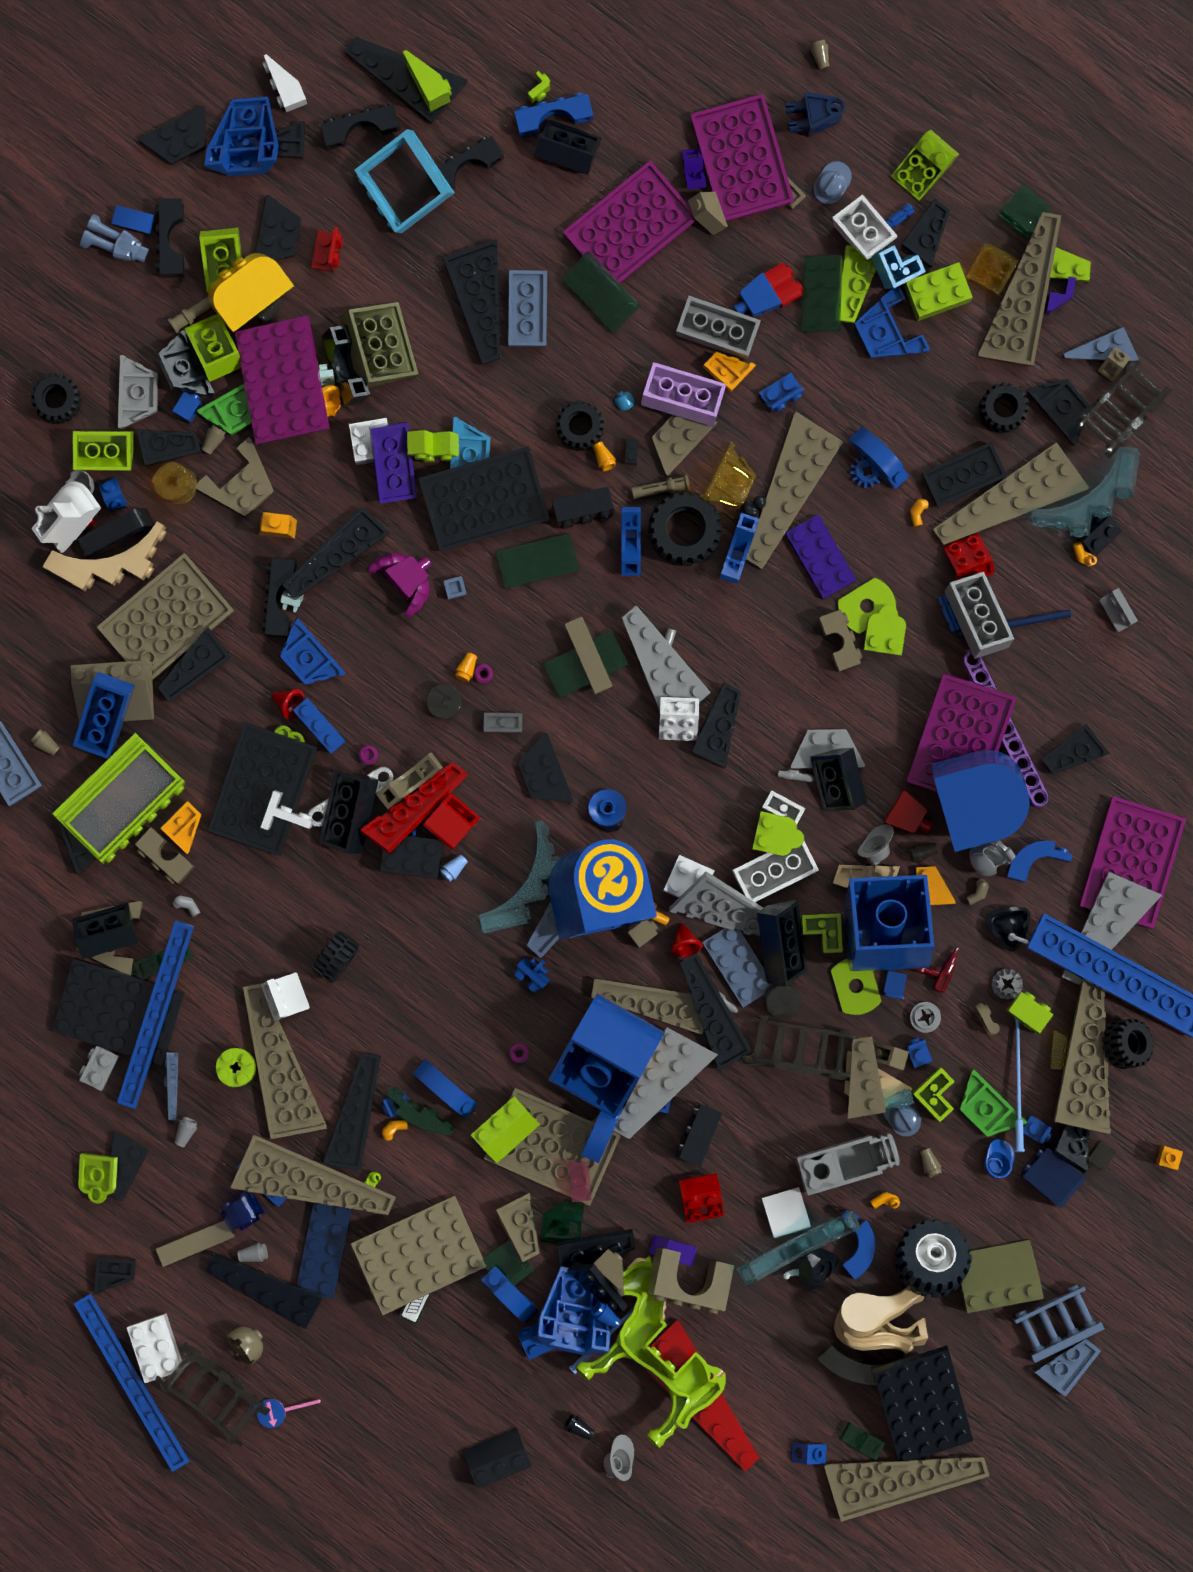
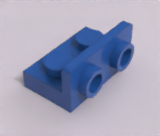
M792 373L759 392V395L771 413L773 411L778 413L786 407L785 404L789 401L795 402L799 400L804 389L800 387Z

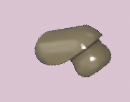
M978 879L976 881V892L966 897L969 905L986 897L989 885L985 879Z

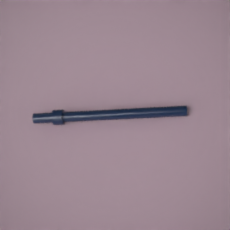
M1071 610L1009 620L1007 623L1009 628L1068 618L1071 617ZM958 630V636L964 637L962 630Z

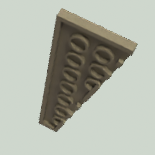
M1042 212L979 351L978 357L1034 366L1062 215Z
M797 412L794 414L766 497V506L762 509L746 557L748 562L761 570L843 444L842 440Z
M984 1457L824 1465L841 1522L989 1477Z

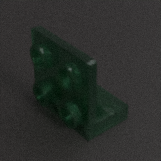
M1022 185L1011 200L1003 206L999 215L1025 236L1029 237L1035 230L1042 212L1049 213L1052 208L1026 186Z
M510 1240L483 1258L488 1272L496 1266L513 1285L535 1270L528 1260L520 1262Z

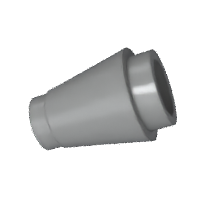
M183 1117L179 1121L174 1143L185 1147L197 1130L196 1126L198 1123L191 1118Z
M257 1243L238 1251L240 1262H263L264 1259L268 1258L265 1244Z

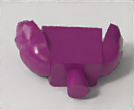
M390 553L385 557L376 559L374 563L367 567L368 574L384 572L386 579L406 602L413 597L406 611V617L410 618L420 611L423 604L428 600L430 585L427 581L429 575L425 570L432 564L427 557L424 556L417 562L413 556L406 557L401 553Z

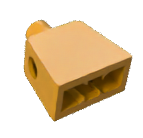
M263 512L260 519L259 535L295 539L297 520L290 515Z

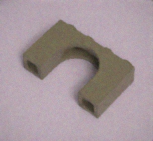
M664 1248L656 1249L647 1295L653 1296V1300L664 1302L665 1299L671 1300V1304L682 1306L683 1303L688 1304L689 1308L694 1310L705 1308L707 1309L706 1312L718 1315V1312H725L734 1265L710 1261L704 1287L697 1294L689 1295L680 1288L677 1282V1270L681 1252Z

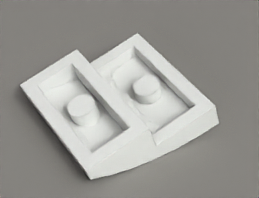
M799 1187L762 1198L774 1238L811 1227Z

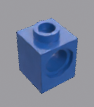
M184 392L174 407L173 413L191 424L198 413L197 410L202 406L201 401H199L200 397L196 394Z

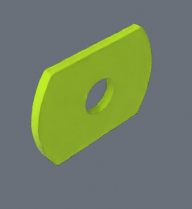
M873 578L838 600V609H841L842 613L845 612L848 617L849 623H847V627L858 634L866 630L868 618L873 614L879 613L882 607L891 605L896 608L895 598L891 589L877 578ZM864 599H869L874 603V609L869 613L863 612L860 608V603Z
M848 959L839 962L832 968L831 974L843 1013L851 1015L865 1014L881 1003L873 971H850ZM859 979L863 983L861 992L853 993L849 989L851 980Z

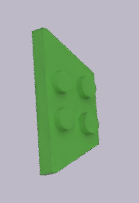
M245 384L197 410L201 416L231 436L252 425Z
M973 1069L959 1110L986 1137L1014 1128L1015 1121L1017 1120V1111ZM1021 1116L1024 1125L1027 1121Z

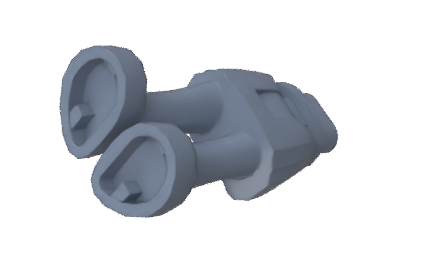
M92 215L88 222L87 230L83 233L80 247L87 249L89 246L94 245L113 253V258L134 262L138 260L144 263L149 252L148 248L143 247L142 243L125 230L122 233L115 231L101 223L99 216ZM87 230L103 234L116 240V243L109 242Z

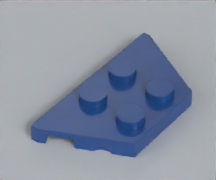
M297 617L280 653V657L305 685L314 683L317 680L322 681L329 679V677L346 674L344 669Z

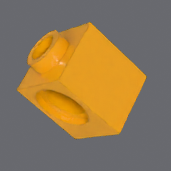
M1160 1145L1155 1164L1178 1170L1183 1151Z

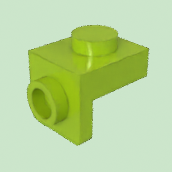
M539 71L535 73V78L540 84L528 92V99L532 104L536 101H542L550 90V79L546 74H541Z

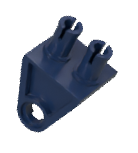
M808 92L804 93L801 101L786 102L785 109L787 110V115L803 112L805 116L801 120L788 121L789 133L806 130L808 137H811L839 123L845 109L844 101L839 97Z

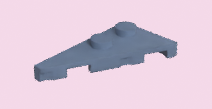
M1124 327L1062 355L1064 359L1105 361L1116 347L1130 357L1129 361H1139Z
M166 1052L165 1068H167V1076L164 1078V1086L167 1087L168 1120H177L178 1052Z

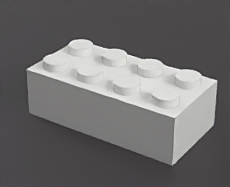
M804 841L799 848H792L791 852L786 856L766 853L732 870V873L743 895L757 902L818 872L819 869Z

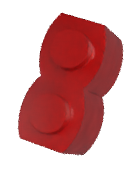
M782 262L764 273L782 302L781 308L802 297L803 288L799 281L795 282L792 278L793 271L789 265L785 266Z

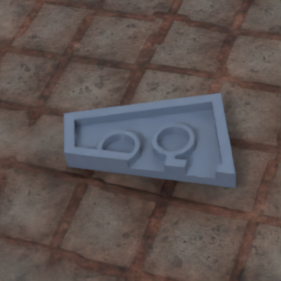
M1083 1339L1034 1372L1066 1397L1101 1350L1087 1339Z

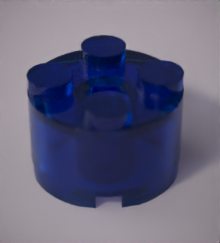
M246 1191L237 1197L239 1200L234 1203L230 1201L221 1206L222 1212L220 1214L232 1234L237 1233L235 1231L237 1228H240L242 1231L260 1220V1214L262 1216L266 1214L254 1193L250 1194Z

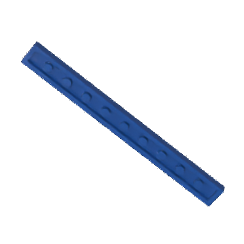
M178 920L174 922L117 1101L119 1104L134 1109L137 1108L193 933V925Z
M92 1293L74 1303L171 1471L173 1472L190 1462Z

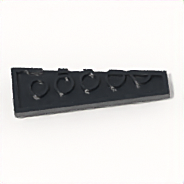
M361 507L282 585V588L297 600L389 535V531L368 511Z
M694 952L680 960L679 963L710 1049L718 1054L714 1060L720 1071L750 1054L752 1050L697 952Z
M361 1053L323 1164L361 1171L381 1060L380 1055Z
M216 1252L205 1269L206 1272L304 1329L308 1326L324 1295L307 1288L294 1286L289 1281L274 1278L269 1273L264 1274L256 1271L254 1267L244 1265Z

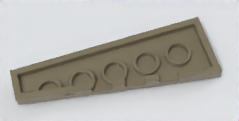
M594 979L591 998H595L598 993L626 1010L703 1034L704 1029L691 994Z

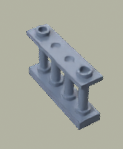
M1073 1285L1067 1289V1293L1026 1312L1025 1309L1015 1314L1016 1317L1012 1319L1015 1324L1022 1323L1033 1346V1352L1029 1355L1034 1363L1104 1330L1102 1322L1092 1319L1080 1293L1086 1290L1084 1286ZM1071 1297L1074 1298L1085 1321V1327L1080 1330L1075 1328L1063 1304V1301ZM1056 1305L1068 1330V1336L1063 1338L1057 1336L1045 1311ZM1039 1314L1051 1339L1050 1344L1045 1347L1040 1345L1028 1318Z

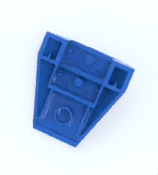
M268 97L232 99L207 148L204 163L206 168L228 176L265 174L276 163L279 145Z
M561 1266L538 1318L537 1338L546 1347L581 1355L609 1352V1326L594 1319L591 1314L594 1305L601 1301L567 1271L568 1268Z

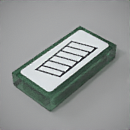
M431 1293L404 1305L399 1317L417 1325Z

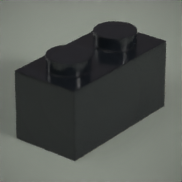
M626 439L625 465H637L638 440Z

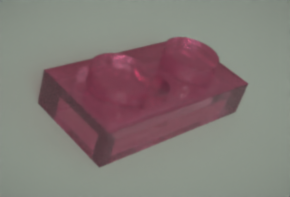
M588 1161L569 1163L572 1202L592 1201Z

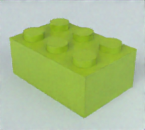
M959 262L909 280L904 285L917 322L970 303L973 298Z

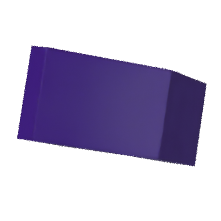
M700 148L682 150L687 189L705 188L706 179Z
M1069 276L1067 278L1064 294L1050 292L1045 309L1046 315H1049L1071 300L1075 288V277Z
M654 1235L649 1254L655 1255L658 1248L681 1252L679 1263L692 1266L697 1247Z

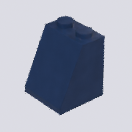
M1048 1147L1040 1148L1034 1155L1035 1160L1031 1164L1028 1162L1022 1168L1023 1174L1021 1177L1055 1207L1062 1208L1086 1178L1065 1161L1052 1154L1053 1151Z

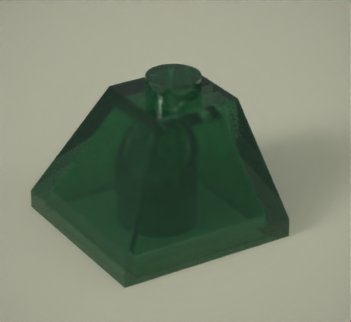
M564 1201L546 1211L543 1216L540 1242L556 1244V1242L580 1238L584 1203Z

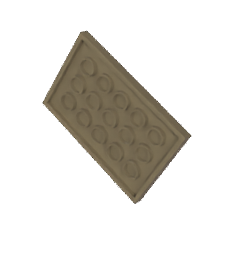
M184 553L98 625L97 628L126 662L143 660L152 662L153 681L185 654L207 626L212 631L235 611Z
M515 1088L510 1099L515 1096L538 1121L540 1126L498 1163L487 1153L484 1159L590 1206L621 1134L613 1131L600 1162L592 1161L581 1156L594 1127V1122Z
M455 1196L350 1244L381 1316L487 1267Z

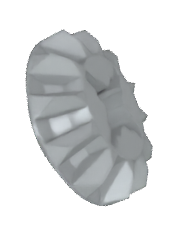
M1002 969L992 979V989L1002 999L1015 998L1023 988L1022 978L1018 972L1012 969ZM1001 978L1007 981L1013 978L1011 982L1012 988L1010 989L1009 987H1007L1006 989L1001 990L1004 986V982Z
M930 1002L918 1003L911 1011V1024L920 1032H932L940 1024V1011ZM921 1010H923L925 1014L933 1013V1015H931V1017L928 1018L929 1025L925 1021H918V1019L922 1017Z

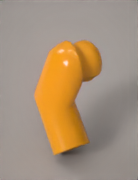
M918 499L910 509L913 527L923 525L920 514L929 506L928 501L925 499Z
M1082 542L1073 544L1078 562L1087 566H1094L1097 563L1095 556L1084 551Z

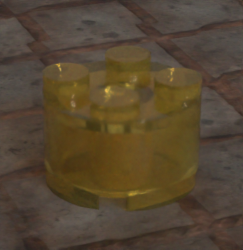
M170 462L158 469L153 476L155 491L160 497L170 503L184 504L194 497L197 478L191 470L183 465Z

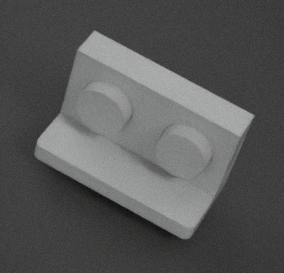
M1119 588L1099 600L1117 632L1128 628L1138 621Z
M96 1046L95 1049L92 1048L87 1057L90 1059L87 1066H83L80 1070L79 1076L81 1078L79 1081L103 1091L120 1056L100 1046Z

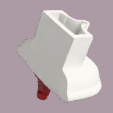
M76 481L69 482L58 491L47 506H37L35 508L38 521L31 529L41 543H53L60 553H63L84 529L95 525L93 517L101 507L84 484Z

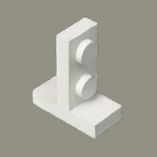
M276 790L273 791L261 828L269 830L274 817L309 829L312 827L314 820L310 819V815L302 812L299 815L292 813V809L286 806L278 808L283 793Z

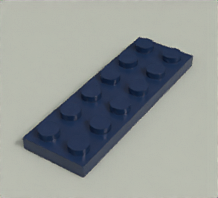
M313 1202L297 1287H304L324 1295V1298L334 1299L352 1209Z

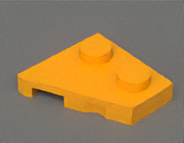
M936 866L916 867V875H927L930 905L956 904Z

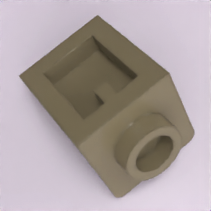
M1115 347L1098 372L1113 382L1130 360V357Z

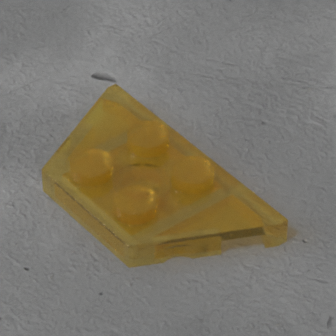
M732 442L727 446L703 499L740 507L748 495L756 474L747 465L743 456H738L734 450L736 446Z

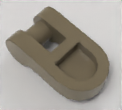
M979 1003L975 1005L974 1010L987 1035L997 1034L1000 1027L997 1023H993L990 1017L991 1011L987 1004Z

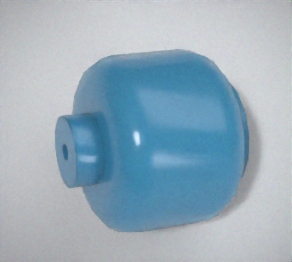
M620 391L616 394L617 397L614 399V403L619 411H626L634 406L635 400L630 392Z

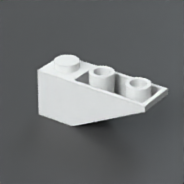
M267 54L264 55L265 62H263L266 73H271L273 79H270L273 90H277L279 96L276 98L280 108L284 107L286 112L306 105L307 101L299 81Z

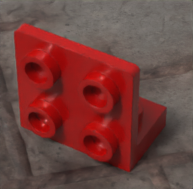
M334 227L333 233L318 230L312 269L334 273L335 267H339L340 256L338 249H342L343 238L338 227Z
M979 533L943 547L955 570L956 580L984 572L986 577L995 574L993 559Z

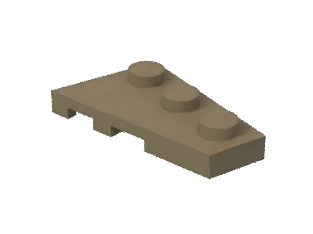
M530 1193L495 1210L521 1263L540 1254L533 1222V1210H531Z

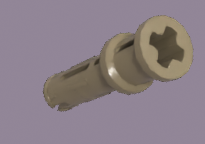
M206 297L188 310L183 309L180 314L167 320L173 330L179 333L181 328L187 324L191 325L194 322L193 319L212 308L208 297Z
M688 475L676 479L671 477L667 481L632 487L634 499L663 493L672 494L678 491H690Z

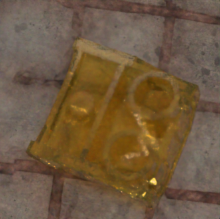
M985 242L966 278L975 281L999 296L1018 260L998 247Z

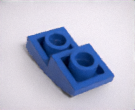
M116 205L111 224L151 234L155 215Z

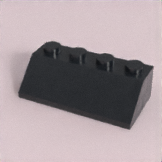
M335 769L319 844L347 854H362L366 837L361 833V829L369 824L379 779L364 774Z
M797 900L767 905L757 913L767 983L787 986L807 971Z

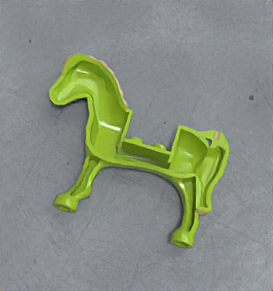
M649 1255L646 1259L636 1258L628 1266L627 1270L623 1272L624 1295L635 1296L637 1301L633 1313L622 1326L617 1340L611 1346L609 1352L603 1354L593 1362L581 1361L574 1368L583 1378L589 1381L594 1373H606L617 1359L626 1357L642 1365L661 1379L671 1396L670 1413L660 1428L650 1430L646 1434L648 1440L660 1449L665 1440L674 1434L677 1427L686 1429L694 1414L708 1407L719 1397L725 1387L726 1374L722 1369L708 1365L696 1352L675 1372V1366L670 1361L666 1360L664 1362L659 1357L661 1353L652 1346L650 1348L648 1346L667 1326L664 1322L667 1299L661 1302L653 1300V1296L647 1295L653 1267L652 1257ZM710 1373H712L713 1376H714L713 1379H711V1380H710V1376H711Z

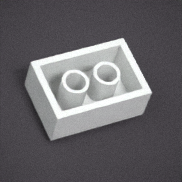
M166 1313L127 1327L145 1383L185 1369Z

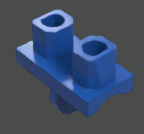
M524 957L517 964L518 968L514 976L522 981L528 975L532 981L527 986L534 993L540 988L543 989L550 981L545 975L548 970L543 967L546 962L544 959L539 963L534 958L530 962Z

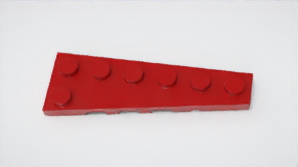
M450 763L431 777L430 780L420 785L416 792L411 795L408 794L401 803L390 807L386 814L381 817L378 816L361 829V833L390 854L467 777V772L455 763Z

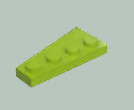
M846 245L835 317V321L851 324L855 323L876 271L872 258L867 260L853 246Z

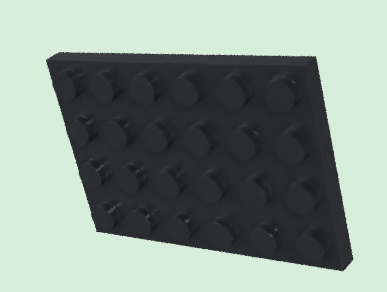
M529 446L418 478L440 552L550 520Z
M244 722L208 831L281 856L292 822L274 817L271 828L266 830L261 828L265 813L275 790L283 793L278 808L286 806L292 809V813H296L318 747Z
M73 958L52 1032L132 1056L155 982ZM174 989L151 1063L161 1066L164 1064L166 1052L169 1048L185 994L184 991Z
M947 1345L872 1369L898 1461L916 1460L973 1441Z

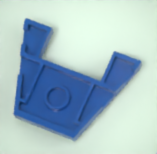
M900 286L892 288L854 324L870 359L930 351L923 335L904 342L888 309L905 300Z

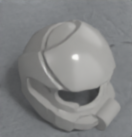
M1000 840L971 847L969 853L972 867L979 875L985 877L997 874L998 866L1008 865L1015 858L1011 848L1006 847Z

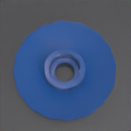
M606 789L593 795L588 809L594 822L602 826H612L623 819L627 807L625 799L620 793L615 790ZM610 807V812L607 813L604 811L605 808Z

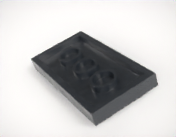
M992 442L929 469L923 472L922 476L937 508L1000 481L1006 478L1007 474Z

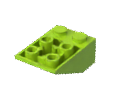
M929 130L891 177L920 201L955 161L959 153L932 130Z

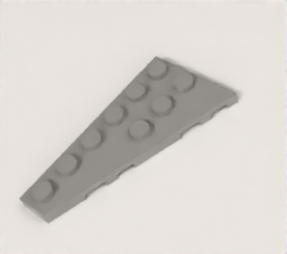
M637 605L621 618L659 712L661 697L699 698L700 702L711 693Z
M706 871L670 906V912L684 913L689 918H701L706 923L734 930V928L742 930L747 935L752 933L760 936L757 913L763 907Z
M1108 871L1081 934L1112 950L1162 895ZM1065 969L1063 970L1061 977L1076 984H1081L1082 979Z
M666 1028L662 1039L622 1110L613 1131L630 1139L718 1054Z

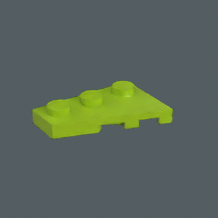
M1056 247L1050 279L1067 280L1070 276L1075 277L1076 281L1089 282L1091 262Z

